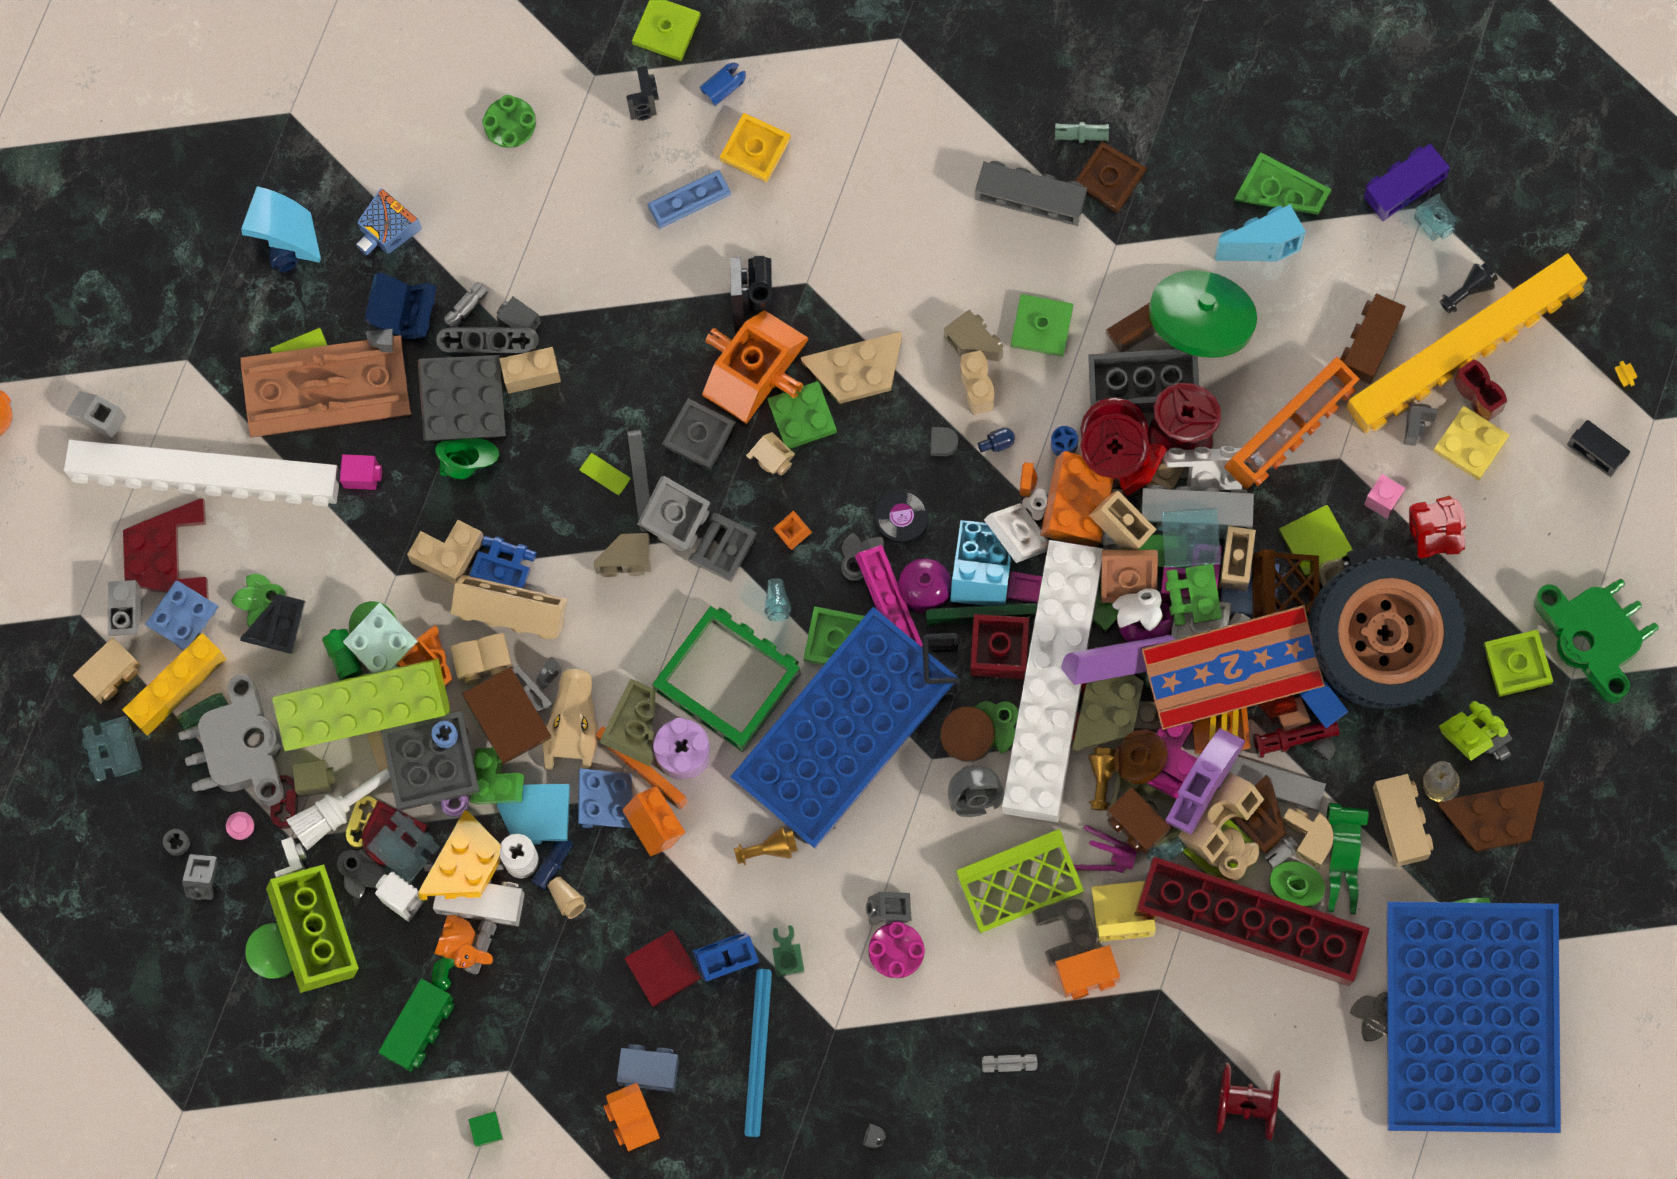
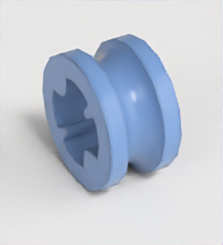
M440 721L432 728V738L439 747L449 748L456 743L458 733L455 726L449 721ZM446 728L447 732L449 729L452 730L448 734L450 739L446 741L443 738L438 739V736L441 735L440 730Z

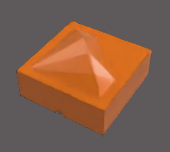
M1024 462L1022 465L1019 492L1021 496L1030 497V493L1037 485L1038 477L1033 467L1034 463Z
M794 511L773 528L791 550L812 533Z

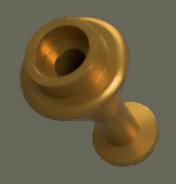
M1096 747L1094 748V754L1088 755L1096 779L1095 799L1089 801L1092 810L1107 811L1108 806L1111 804L1106 802L1107 783L1116 770L1114 765L1115 749Z
M780 827L761 844L742 848L741 844H738L739 847L734 848L737 863H743L744 866L746 865V859L765 854L791 859V853L798 851L793 831H785L784 827Z

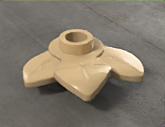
M1228 828L1223 834L1230 841L1213 863L1209 861L1207 863L1217 867L1225 879L1235 881L1243 877L1247 867L1257 861L1259 846L1258 843L1245 844L1243 836L1238 830ZM1235 863L1238 866L1235 868L1228 867V864Z

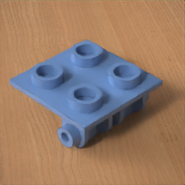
M176 580L145 625L172 641L178 648L184 651L201 634L202 629H205L207 622L212 615H215V611L219 606Z
M579 769L578 824H582L583 828H592L593 825L631 828V824L622 809L631 801L632 773Z

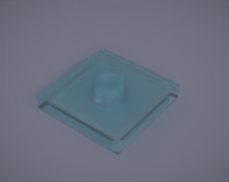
M1217 508L1161 512L1165 568L1221 564Z

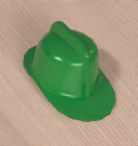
M480 438L442 441L435 448L436 455L440 459V474L455 479H467L472 476L477 468L490 466L499 457L498 448L488 440Z

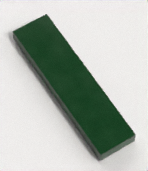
M1035 603L927 609L926 624L927 626L973 624L974 614L1029 618V621L1035 620L1037 607Z

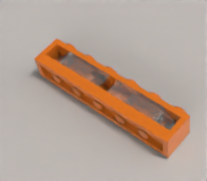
M1338 357L1334 358L1224 465V468L1246 490L1253 483L1258 487L1269 476L1266 471L1271 466L1276 470L1287 459L1284 453L1288 449L1294 452L1304 442L1301 437L1306 432L1312 435L1322 425L1318 420L1323 415L1328 419L1339 408L1336 403L1340 399L1345 402L1357 391L1353 386L1360 379Z

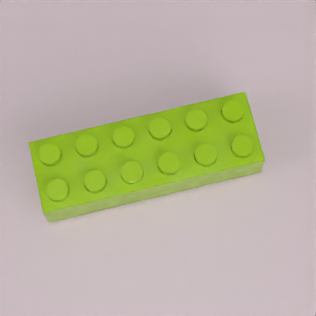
M439 659L295 690L272 697L285 751L437 718L451 712Z

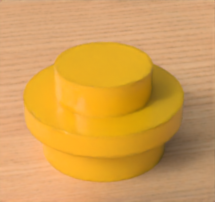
M1624 361L1619 362L1620 365L1614 369L1623 387L1629 384L1631 387L1634 386L1633 380L1638 377L1631 363L1625 365Z

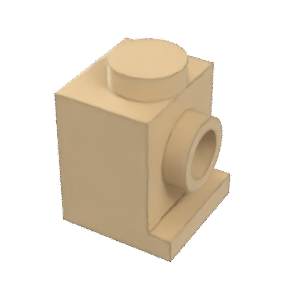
M771 432L762 436L746 456L749 459L756 457L762 469L772 474L777 472L782 476L791 467L792 463L789 461L794 457L795 453Z

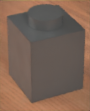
M514 296L508 302H503L497 311L496 317L501 327L532 328L535 331L541 323L539 314ZM524 336L518 339L525 343L529 338Z

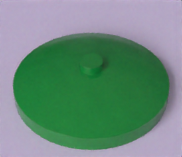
M1188 270L1174 273L1158 283L1149 303L1150 321L1161 338L1174 348L1194 356L1217 358L1234 354L1250 342L1257 325V311L1250 296L1232 280L1212 272Z

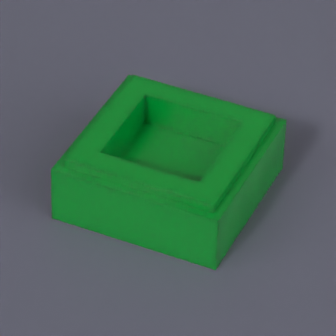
M496 1111L468 1119L476 1148L504 1140Z

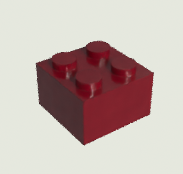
M974 614L970 676L1025 679L1029 618Z

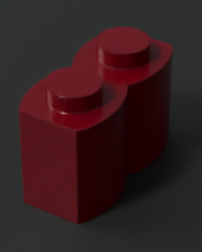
M1473 359L1458 370L1454 379L1455 386L1463 397L1471 401L1476 414L1490 421L1504 410L1507 403L1505 392L1497 383L1490 380L1487 369L1479 361Z

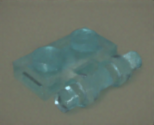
M127 715L100 723L103 733L100 735L94 734L93 726L82 729L84 736L82 743L84 749L88 751L90 758L88 765L90 772L94 773L95 781L105 780L104 770L111 767L115 777L142 769ZM106 744L109 757L101 758L98 746Z
M396 811L390 818L398 825L394 832L387 826H383L366 848L406 882L410 883L428 862L420 855L422 850L425 848L433 855L440 846L432 840L433 837L428 832L423 833L417 828L409 816L404 817L400 812ZM405 832L417 841L413 848L401 839Z

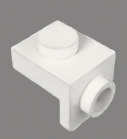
M292 837L282 840L281 842L290 867L276 871V878L305 870L302 860L306 859V854L302 844H296Z

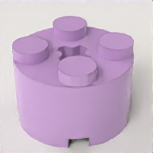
M676 718L663 725L657 732L653 744L654 754L660 769L667 776L679 780L691 779L699 776L707 768L711 749L707 734L699 724L688 719ZM686 745L688 751L686 753L684 751L678 753L677 748Z

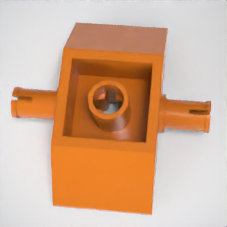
M764 310L747 320L733 339L722 334L716 328L710 331L713 336L707 335L705 342L721 351L722 354L714 363L702 396L743 423H748L775 386L789 394L792 398L798 396L796 391L801 392L803 383L798 382L784 372L809 339Z

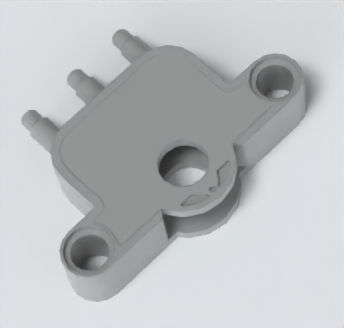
M240 674L232 677L228 684L232 704L206 712L200 718L197 726L187 728L179 732L178 735L180 740L200 736L204 751L186 757L185 762L187 766L207 762L211 777L192 783L193 791H203L219 786L224 791L234 792L254 786L255 793L264 805L271 807L278 804L285 797L276 757L281 749V736L273 724L265 718L255 684L249 677ZM249 685L248 691L245 694H237L240 686ZM264 734V741L257 748L248 747L249 740L253 735ZM276 787L273 796L264 797V792L267 788Z

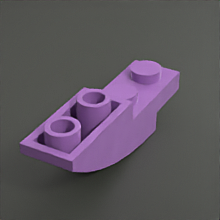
M1221 728L1217 731L1200 754L1178 791L1179 796L1165 820L1167 824L1192 835L1216 789L1219 790L1245 740Z

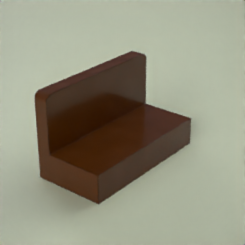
M1149 303L1106 329V334L1119 352L1127 351L1156 333L1149 317Z

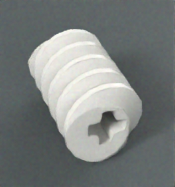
M511 834L502 841L500 858L508 873L520 879L533 875L538 869L539 855L532 841L522 834Z

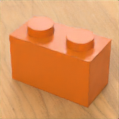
M657 786L636 794L622 809L650 856L671 848L686 833Z
M1110 945L1056 961L1055 964L1065 998L1072 996L1073 1000L1088 996V991L1099 988L1100 992L1116 987L1115 983L1120 980V974Z

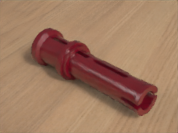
M1336 721L1327 729L1321 722L1287 731L1284 728H1277L1273 733L1264 735L1253 734L1254 747L1258 758H1263L1264 754L1276 751L1287 752L1291 746L1313 742L1322 738L1339 736V727Z

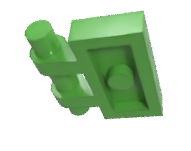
M1213 564L1185 568L1186 579L1184 580L1178 579L1177 570L1166 571L1168 582L1165 585L1166 591L1170 592L1172 606L1169 609L1170 615L1174 616L1175 626L1186 625L1184 614L1189 613L1193 615L1194 624L1222 619ZM1188 589L1191 604L1182 603L1180 590Z

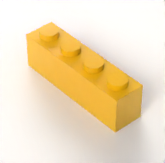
M201 633L122 709L123 712L148 736L227 658L218 647Z

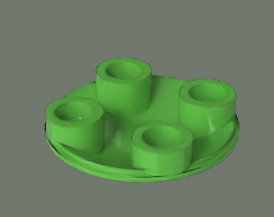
M504 95L489 106L482 123L487 137L494 144L504 148H513L524 144L530 139L536 127V117L532 107L526 101L512 95Z
M265 924L251 934L245 951L246 959L251 969L265 978L287 977L293 969L278 924Z

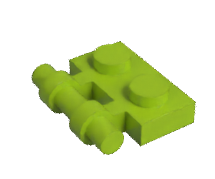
M1477 701L1470 704L1469 709L1473 713L1468 717L1461 711L1439 726L1441 733L1470 760H1473L1494 746L1491 738L1496 735L1505 737L1508 733L1504 722L1498 716H1493L1491 710L1486 705L1479 704ZM1485 723L1486 725L1481 729L1478 727L1479 725Z

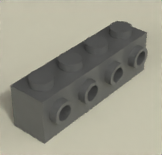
M983 161L975 189V200L1075 226L1079 225L1087 196V187H1083L1079 182L1059 181L1052 175L1043 174L1040 176L1032 174L1025 168H1008L998 161H991L990 163Z

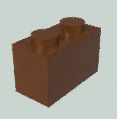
M1132 787L1107 810L1108 824L1116 832L1122 831L1128 837L1126 841L1129 846L1137 853L1141 850L1144 855L1148 854L1170 833L1171 827Z

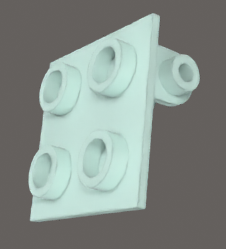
M381 603L343 641L372 673L398 668L396 664L418 642Z

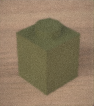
M326 760L292 765L295 792L299 797L333 792L332 784L336 783L334 767H329Z

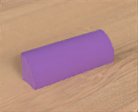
M1170 635L1068 653L1062 661L1061 669L1073 685L1146 672L1141 649L1176 639Z

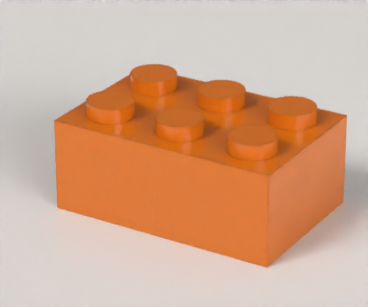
M1067 451L1060 454L1055 460L1040 536L1090 547H1096L1100 544L1103 529L1089 515L1111 494L1113 479L1100 476L1092 471L1082 458V455Z

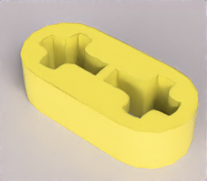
M364 796L356 802L346 830L347 841L356 849L363 848L362 838L359 842H356L352 834L353 832L358 833L361 825L365 826L371 812L368 813L365 821L363 820L365 813L361 808L362 806L367 807L369 803L374 808L377 800L371 796Z

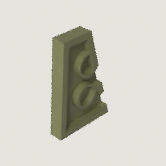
M630 679L599 743L650 766L653 759V752L651 751L654 737L652 728L655 714L656 690Z

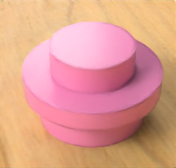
M236 812L228 818L226 830L232 838L243 840L252 834L254 821L247 813Z

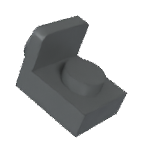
M1428 404L1410 406L1407 413L1404 445L1415 446L1418 438H1423L1424 421L1434 422L1438 409L1431 408Z
M189 855L182 880L187 898L195 900L213 899L212 884L218 866L217 857Z
M878 892L868 897L866 914L869 917V924L876 925L880 922L897 921L907 923L912 921L910 893Z

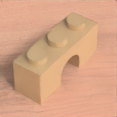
M1229 772L1220 789H1216L1192 835L1181 831L1178 837L1190 852L1213 863L1230 842L1220 830L1223 823L1232 817H1241L1248 820L1263 802L1264 798L1252 783Z

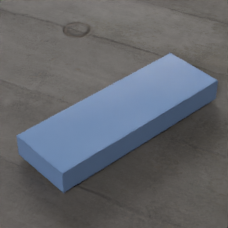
M717 170L649 202L647 205L659 229L730 196L731 191L720 170Z

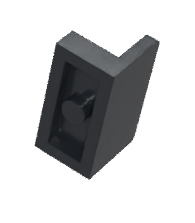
M1586 420L1580 429L1574 432L1567 443L1570 448L1609 477L1613 476L1630 454V450L1589 420Z

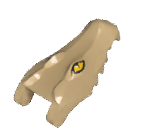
M568 669L561 675L558 695L546 724L551 734V739L543 743L544 769L553 770L554 757L582 759V769L592 770L593 758L598 743L596 734L598 728L591 697L592 677L587 671Z

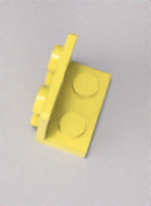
M1145 881L1092 887L1098 942L1154 937L1156 931L1155 920H1148L1147 916L1134 915Z

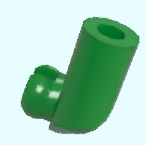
M443 956L433 965L432 984L443 991L451 985L448 971L454 966V959H448Z

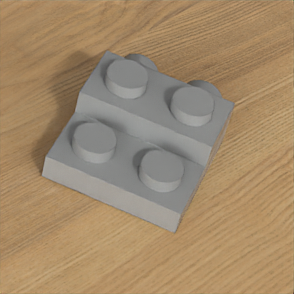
M662 476L637 525L658 536V540L680 552L690 549L696 542L697 534L695 533L699 524L702 525L709 515L707 508L710 502L671 479Z

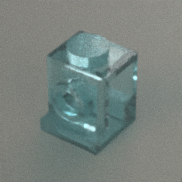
M1439 193L1418 206L1414 214L1415 220L1432 241L1439 237L1445 239L1455 231L1454 227L1457 222L1455 216L1441 200L1442 197ZM1438 214L1441 220L1435 219L1434 216Z

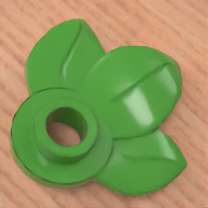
M261 574L247 575V587L237 591L231 599L232 604L237 608L248 611V627H251L259 615L272 602L267 599L270 593L286 595V592L280 585L271 584L268 578Z
M989 701L978 703L975 708L984 711L993 720L996 729L995 746L1000 753L1008 751L1014 742L1015 725L1017 724L1019 714L1018 708L1013 703L1006 701L1000 702L997 705ZM1003 710L1009 712V718L1005 721L1000 717Z

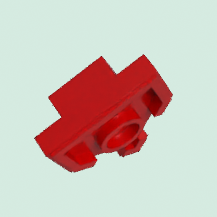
M1149 444L1147 459L1140 469L1127 477L1118 478L1122 491L1127 496L1151 482L1167 451L1162 444Z

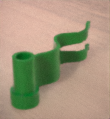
M1328 803L1326 819L1330 825H1333V847L1329 866L1330 897L1328 912L1334 913L1340 890L1341 874L1344 872L1349 888L1350 914L1356 915L1358 902L1357 871L1361 853V825L1367 826L1368 809L1341 807V804Z

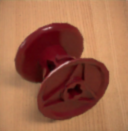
M1178 383L1167 387L1158 395L1154 404L1155 418L1151 421L1148 428V442L1151 445L1154 443L1162 444L1167 451L1171 448L1195 450L1197 447H1206L1212 449L1213 433L1217 430L1221 421V407L1216 397L1206 388L1193 383Z
M1116 397L1102 399L1088 409L1083 416L1080 427L1082 458L1088 467L1098 475L1112 479L1127 477L1139 470L1146 461L1149 451L1147 420L1141 409L1129 400Z
M1225 1063L1219 1096L1216 1134L1222 1132L1226 1113L1242 1115L1244 1120H1248L1249 1117L1266 1119V1139L1271 1141L1278 1108L1280 1070L1273 1074L1270 1090L1253 1088V1084H1248V1087L1230 1085L1231 1066L1229 1063Z

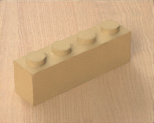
M461 575L455 583L450 614L457 615L460 619L466 621H482L491 627L504 626L511 628L512 631L517 633L530 632L537 634L543 639H557L563 629L568 599Z

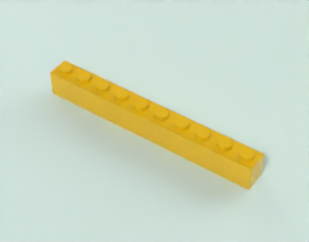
M1567 253L1349 399L1346 409L1364 433L1371 429L1374 432L1386 425V419L1394 414L1396 417L1400 416L1409 409V404L1416 399L1420 402L1431 394L1430 390L1437 385L1443 387L1454 378L1452 375L1473 359L1476 360L1480 356L1488 357L1496 351L1498 344L1503 341L1508 343L1519 335L1518 331L1525 326L1528 329L1533 327L1541 320V315L1547 311L1549 314L1555 312L1563 305L1562 301L1568 297L1574 299L1584 291L1583 287L1587 277Z

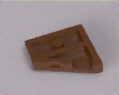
M1265 775L1255 785V788L1264 798L1263 802L1248 820L1241 817L1233 818L1252 840L1258 843L1261 850L1267 853L1286 835V830L1272 779Z

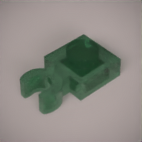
M792 925L788 926L789 935L785 938L778 935L777 928L773 929L774 939L780 944V947L772 948L777 978L805 973L800 944L792 945L791 943L795 936Z

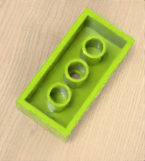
M320 865L270 879L266 890L300 993L354 978L359 968L325 866ZM308 928L314 929L315 932H311Z

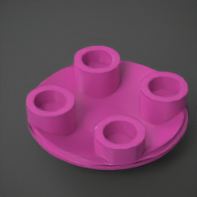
M897 921L880 927L873 934L868 952L872 965L879 973L889 978L898 979L913 974L920 967L924 958L925 947L921 936L914 928Z

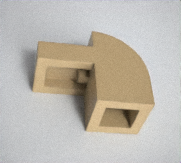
M1289 808L1283 818L1284 825L1305 837L1297 849L1295 857L1319 870L1333 844L1332 827L1328 820L1320 813L1315 821L1312 822L1309 820L1310 816L1300 809H1295L1294 811Z

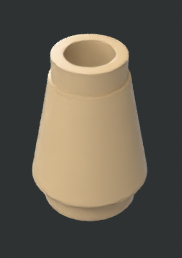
M561 877L553 879L548 884V888L562 915L572 919L585 909L584 897Z

